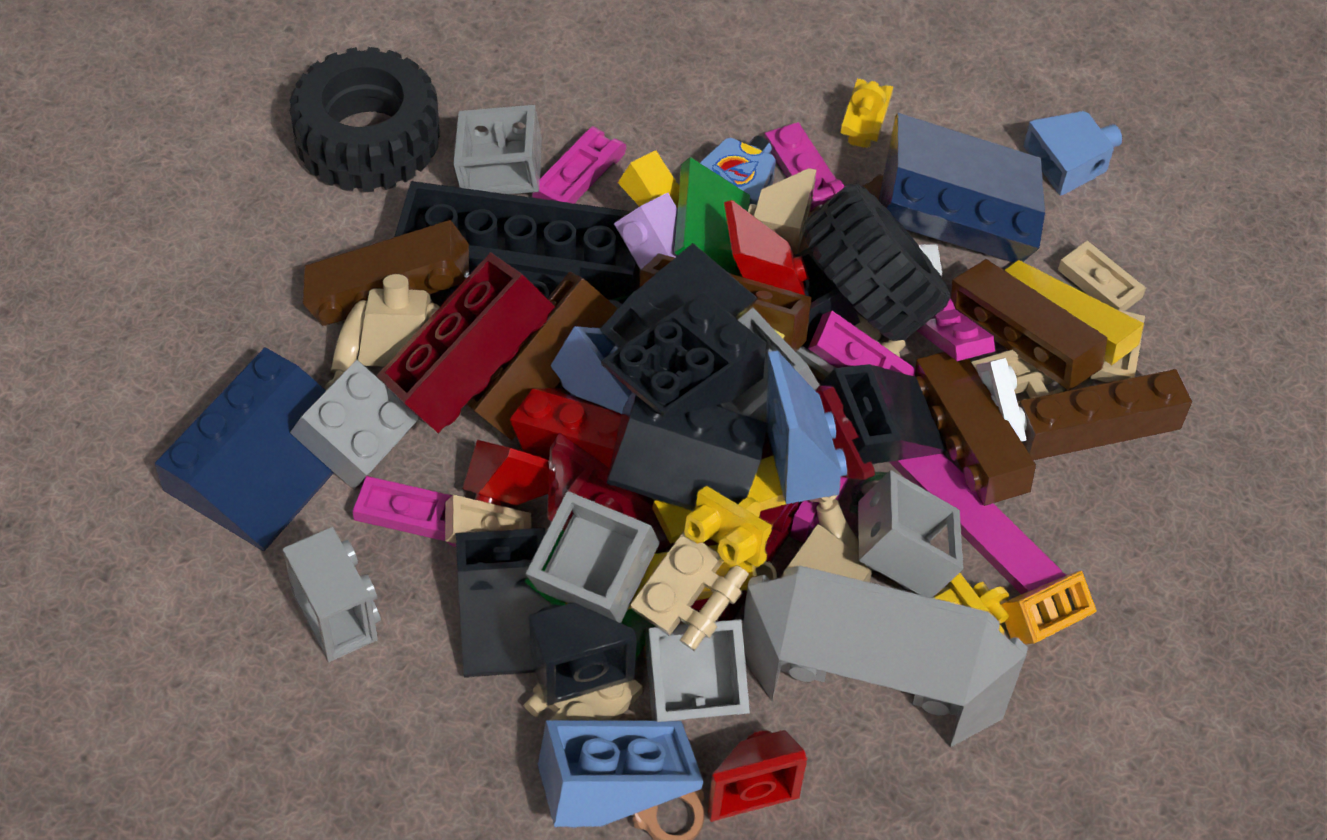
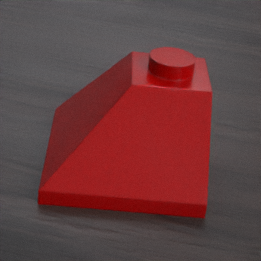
M733 200L724 202L732 253L742 277L805 295L803 281L808 280L809 275L803 257L795 258L789 243Z
M477 439L462 489L477 493L475 500L499 506L502 501L519 505L548 494L549 460Z
M764 730L751 734L746 740L740 741L712 774L708 816L710 822L800 798L808 758L805 750L786 730L774 733Z

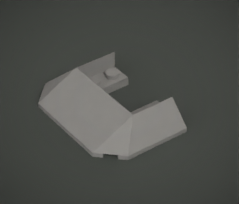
M800 565L785 569L783 577L770 580L765 575L750 578L747 588L742 627L745 662L771 701H773L780 671L789 673L794 679L803 682L814 680L824 682L828 672L915 694L912 705L920 706L926 712L933 715L952 714L957 716L950 747L1004 718L1028 647L1017 637L1010 639L1005 637L999 631L1000 622L987 611Z

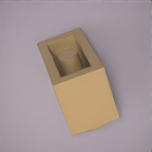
M808 168L762 189L757 205L750 204L748 209L751 215L789 243L793 254H798L803 236L802 228L812 203L817 171L815 169Z

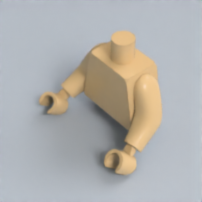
M392 274L384 278V289L374 288L370 290L368 301L362 300L356 303L345 319L332 361L331 372L334 373V378L325 385L324 389L327 391L357 360V357L358 361L364 366L385 367L440 306L431 303L430 295L426 291L409 290L408 279L405 276Z
M838 495L810 500L812 502H819L817 514L820 525L817 524L786 569L800 565L870 583L872 570L859 561V540L848 525L838 501L835 499ZM764 562L759 567L755 566L756 576L765 575L770 580L777 579L776 570L771 563Z

